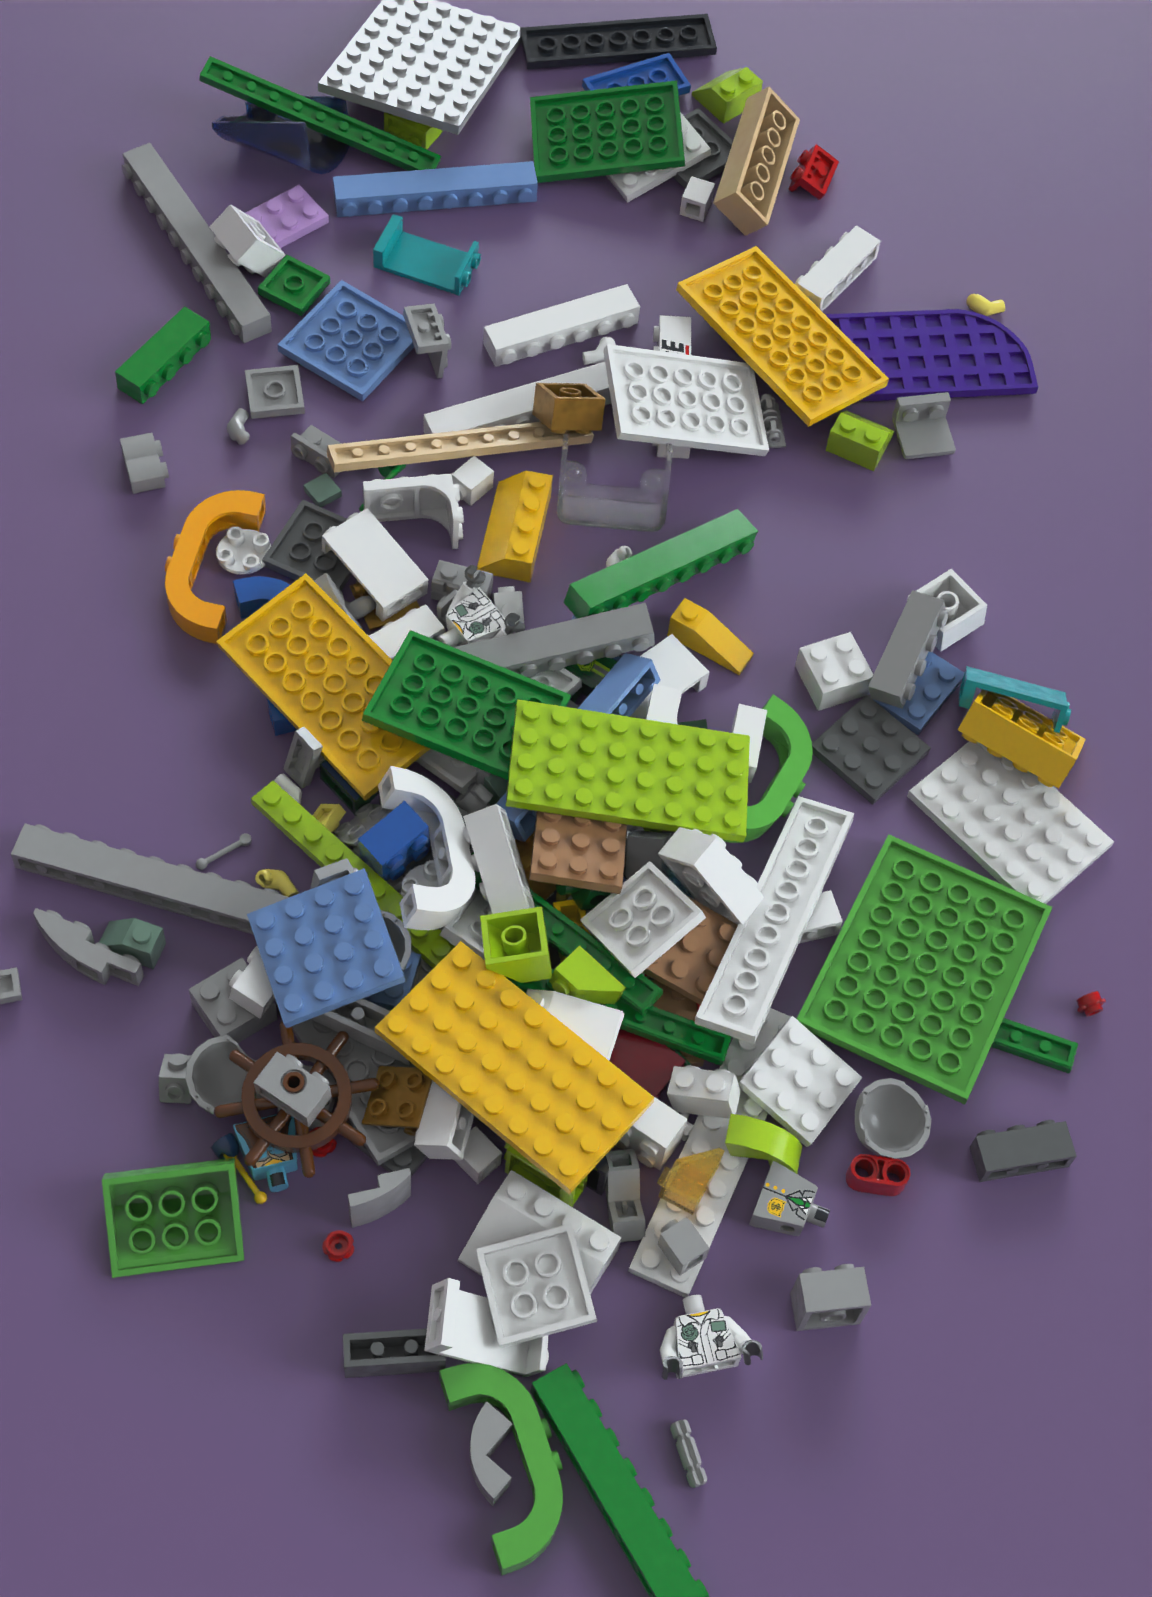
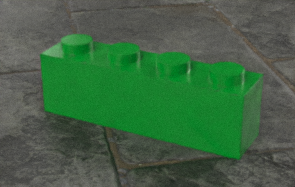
M184 306L115 371L117 388L141 404L150 397L155 396L165 382L170 381L184 364H188L201 348H205L211 340L209 321Z

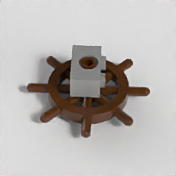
M282 1020L279 1025L282 1045L269 1050L256 1062L238 1050L230 1052V1061L248 1072L242 1087V1101L218 1105L214 1109V1115L218 1118L245 1115L250 1129L259 1138L244 1158L247 1166H254L270 1146L284 1152L299 1153L304 1177L312 1178L315 1175L312 1150L324 1146L338 1134L357 1146H363L366 1143V1136L346 1123L352 1107V1094L377 1090L380 1082L377 1078L350 1082L344 1066L336 1058L349 1040V1035L346 1031L338 1032L328 1047L323 1049L313 1044L295 1043L293 1027L286 1028ZM299 1060L310 1061L315 1064L307 1072L302 1068L303 1064ZM326 1070L332 1075L336 1084L329 1085V1081L322 1076ZM258 1093L262 1098H256V1094ZM338 1097L336 1109L332 1114L324 1106L330 1098ZM280 1108V1111L269 1125L261 1119L257 1112ZM290 1117H294L296 1135L280 1133ZM315 1118L324 1123L322 1127L309 1133V1126Z

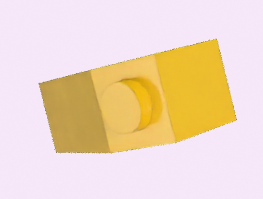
M686 598L683 599L670 617L667 636L673 634L683 645L737 675L741 674L753 657L754 653L712 613Z

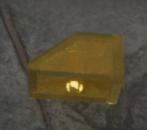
M717 1148L676 1159L671 1169L668 1167L664 1168L657 1182L661 1186L659 1197L693 1215L715 1175L725 1151Z

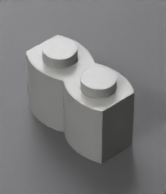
M152 432L121 438V449L133 494L164 488V479L169 478L166 462H160L159 459L160 456H163L160 440H154Z

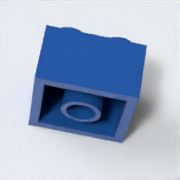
M404 801L358 838L360 857L386 882L390 879L394 881L406 871L405 867L413 860L416 862L421 860L429 852V826Z

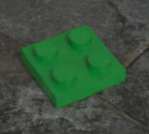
M286 255L258 286V295L302 317L328 287L330 276Z

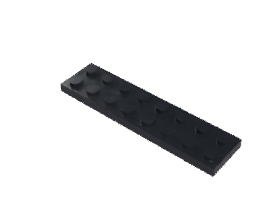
M708 14L520 27L521 43L527 69L643 61L666 53H670L672 58L716 55L717 51Z

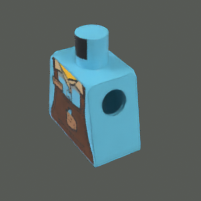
M276 1115L261 1119L269 1125ZM290 1117L280 1133L296 1135L294 1117ZM247 1122L233 1125L235 1137L244 1158L259 1139L250 1129ZM269 1146L254 1166L247 1167L253 1180L267 1178L271 1192L283 1191L289 1187L286 1173L298 1169L297 1153L284 1152Z

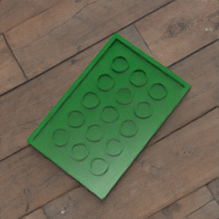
M677 80L530 97L534 167L538 183L685 167Z
M410 630L363 712L362 721L508 780L517 699L567 707L571 695Z

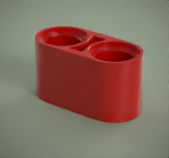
M860 1154L852 1160L846 1173V1182L850 1188L858 1192L897 1196L904 1190L911 1175L910 1168L904 1161L899 1159ZM862 1168L866 1170L869 1177L859 1176L855 1169ZM887 1173L896 1174L900 1182L891 1181L887 1177Z

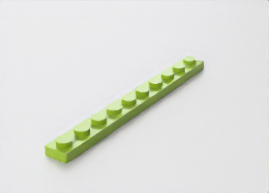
M271 781L251 798L252 805L321 868L346 858L353 868L358 870L365 868L380 910L392 913L403 922L400 908L403 896L275 781ZM407 928L411 936V949L415 953L421 954V958L432 968L455 947L448 940L440 936L442 931L439 929L415 930Z

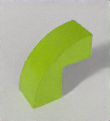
M738 1114L730 1115L725 1140L730 1156L768 1160L770 1167L772 1162L775 1161L794 1173H798L802 1144L794 1135L779 1126L760 1119Z

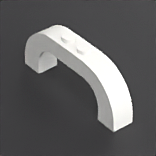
M390 766L378 784L382 808L394 810L402 802L406 801L429 826V837L439 887L412 884L400 902L404 928L415 930L439 929L448 925L457 917L472 896L475 888V868L471 860L470 844L466 841L463 833L465 824L454 801L437 784L416 772Z

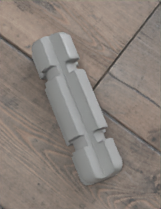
M686 1419L676 1421L671 1424L670 1429L673 1438L677 1439L676 1447L683 1468L688 1471L686 1477L691 1488L702 1486L707 1482V1476L704 1468L700 1467L702 1461L694 1437H690L691 1428Z

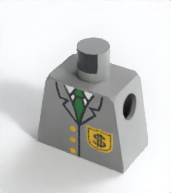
M773 1161L749 1225L800 1236L806 1221L824 1228L830 1210L813 1203L818 1189L815 1184L778 1162Z

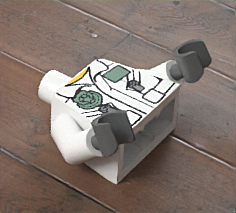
M474 565L466 568L465 578L468 581L462 583L447 610L446 625L448 631L438 637L440 642L451 647L525 630V624L518 621L520 619L518 614L510 613L505 618L480 587L475 589V584L483 583L486 576L484 572L480 571L474 578V573L477 571V566Z
M691 1295L682 1300L686 1315L675 1318L673 1326L666 1330L660 1347L663 1364L662 1378L664 1380H667L669 1372L676 1373L677 1379H682L683 1377L736 1367L741 1360V1354H743L745 1365H751L750 1356L753 1355L758 1356L760 1360L764 1359L761 1343L752 1340L731 1317L724 1316L721 1309L716 1308L705 1311L701 1295Z

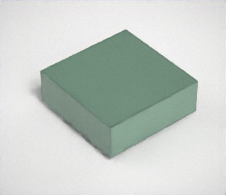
M327 473L303 485L305 493L319 507H323L342 497V491Z

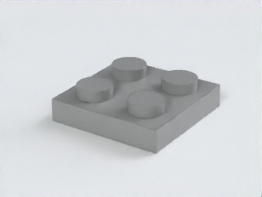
M298 365L245 370L251 419L305 414Z

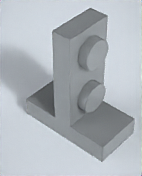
M305 727L295 731L283 768L301 789L311 784L315 769L319 768V764L326 760L321 755L322 744Z

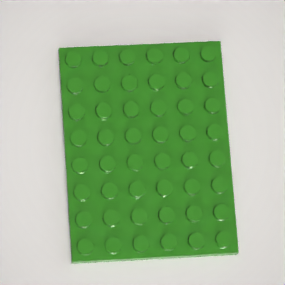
M888 834L797 1020L814 1035L965 1105L1052 907Z

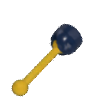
M232 1133L218 1139L211 1146L214 1154L219 1159L235 1158L236 1168L254 1193L255 1202L257 1204L265 1203L267 1195L257 1188L237 1158L240 1149L237 1139Z

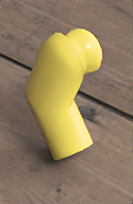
M971 294L966 300L971 310L985 316L1005 311V303L1002 299L990 302L979 294Z
M263 869L258 871L255 876L257 884L263 888L279 890L282 895L288 897L299 894V891L288 875L282 870Z

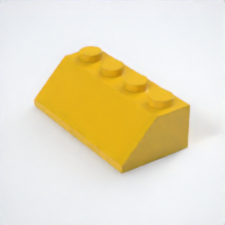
M526 470L498 482L477 570L493 573V576L531 582L551 498L553 475Z

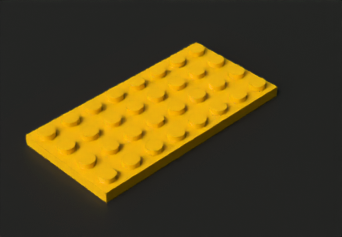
M757 246L677 284L676 291L808 427L873 394L888 384L889 378Z
M307 573L216 641L218 647L297 730L305 727L322 744L321 755L365 801L379 791L378 784L390 766L406 769L430 750V748L362 721L363 712L393 660Z
M461 941L375 1026V1033L569 1195L654 1103L655 1097L504 975L486 969L485 960Z

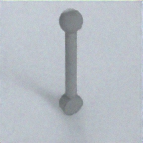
M247 833L242 834L240 840L205 859H198L196 867L203 870L209 863L240 846H249L252 843L251 836Z

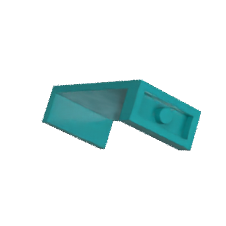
M393 214L373 249V267L459 296L463 287H468L473 268L477 269L480 264L479 242L473 241L467 253L403 232V217Z
M966 666L959 689L960 707L970 709L975 690L980 688L1054 708L1052 715L1054 732L1060 733L1062 725L1067 726L1071 709H1069L1070 702H1067L1065 692Z

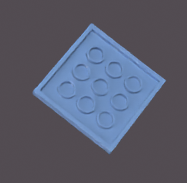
M343 280L277 344L278 352L361 401H364L414 348L403 315Z
M365 868L247 914L286 1028L406 982Z

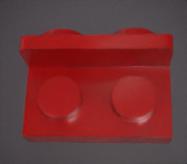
M816 144L809 151L804 150L797 160L799 166L790 176L792 182L788 189L793 192L801 186L820 200L829 187L839 161Z

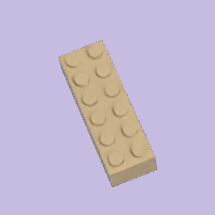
M770 86L748 97L713 202L718 210L745 236L767 226L800 121L796 114Z

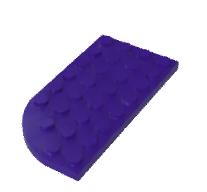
M961 309L825 314L889 378L886 387L857 402L897 400L899 397L945 392L949 393L950 398L1037 393L1038 383L1028 349L1010 329L985 315Z

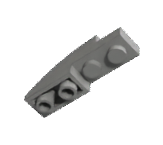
M38 908L34 910L33 914L37 926L45 940L64 961L77 971L103 985L107 983L111 975L136 986L140 985L144 974L142 965L137 958L129 954H123L122 956L112 952L111 948L99 942L95 944L92 931L82 922L74 921L72 923L63 919L60 914L52 910H47L46 912Z

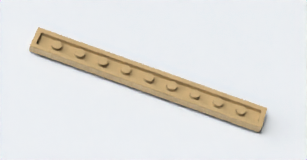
M541 422L327 445V456L335 473L592 443L594 434L593 432L591 434H581L575 430H567L565 434H557L551 432Z

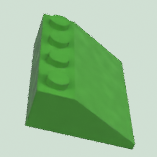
M235 1158L104 1174L102 1187L112 1278L245 1260Z

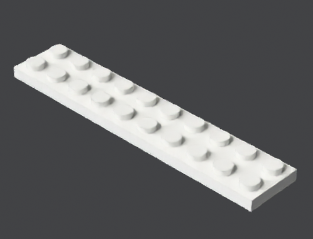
M798 796L758 881L757 888L764 898L743 925L738 924L695 1016L696 1025L752 1044L755 1043L853 822L854 813Z
M770 1008L755 1043L752 1044L733 1037L727 1050L725 1061L719 1069L735 1073L737 1081H739L791 1016ZM741 1090L736 1114L765 1121L768 1113ZM698 1115L645 1231V1237L642 1238L628 1272L682 1297L689 1296L704 1260L684 1274L679 1275L658 1246L659 1237L662 1233L660 1230L674 1219L679 1222L688 1217L710 1248L749 1159L746 1157L730 1156L725 1144L729 1118Z

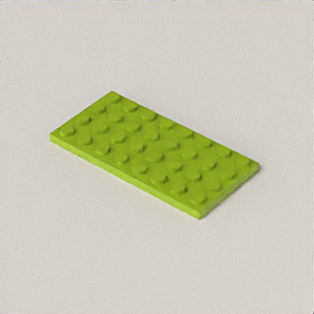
M517 699L505 806L676 832L679 827L689 830L697 829L703 834L710 836L715 834L724 840L744 842L747 829L750 736Z

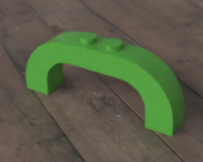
M774 694L762 708L767 710L763 737L770 741L776 749L779 757V767L758 804L747 806V829L744 842L761 837L780 816L784 818L787 816L794 805L790 801L791 798H797L806 785L802 780L812 761L813 747L806 725L787 703ZM722 839L724 842H729V843H744V842H737V841H731V840H724V839Z
M467 1363L439 1370V1381L449 1411L469 1404H485L488 1402L513 1423L512 1433L532 1490L533 1508L528 1517L519 1525L493 1534L491 1536V1545L501 1576L527 1566L544 1552L555 1535L562 1512L563 1490L558 1471L563 1470L557 1450L551 1451L547 1440L552 1438L546 1418L540 1419L535 1402L527 1389L515 1377L502 1369L487 1364Z

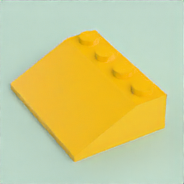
M983 689L957 729L962 732V737L967 741L975 744L977 742L987 747V751L993 756L1007 758L1013 762L1012 765L1019 771L1024 773L1029 771L1038 776V781L1045 786H1055L1058 789L1076 762L1086 740L1064 726L1061 727L1060 733L1054 732L1053 723L1050 718L1013 697Z

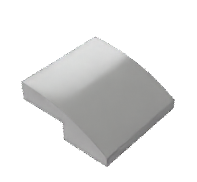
M410 1168L377 1175L378 1188L348 1194L349 1217L352 1228L370 1223L387 1215L411 1196Z

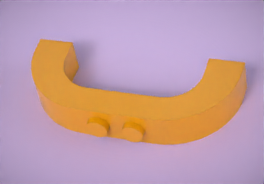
M235 490L213 495L202 501L191 511L184 523L181 534H176L173 555L172 557L168 556L165 564V589L168 607L177 625L194 638L217 644L216 641L222 637L227 623L225 606L205 602L196 597L191 591L208 543L218 532L235 526L259 532L266 512L265 494Z

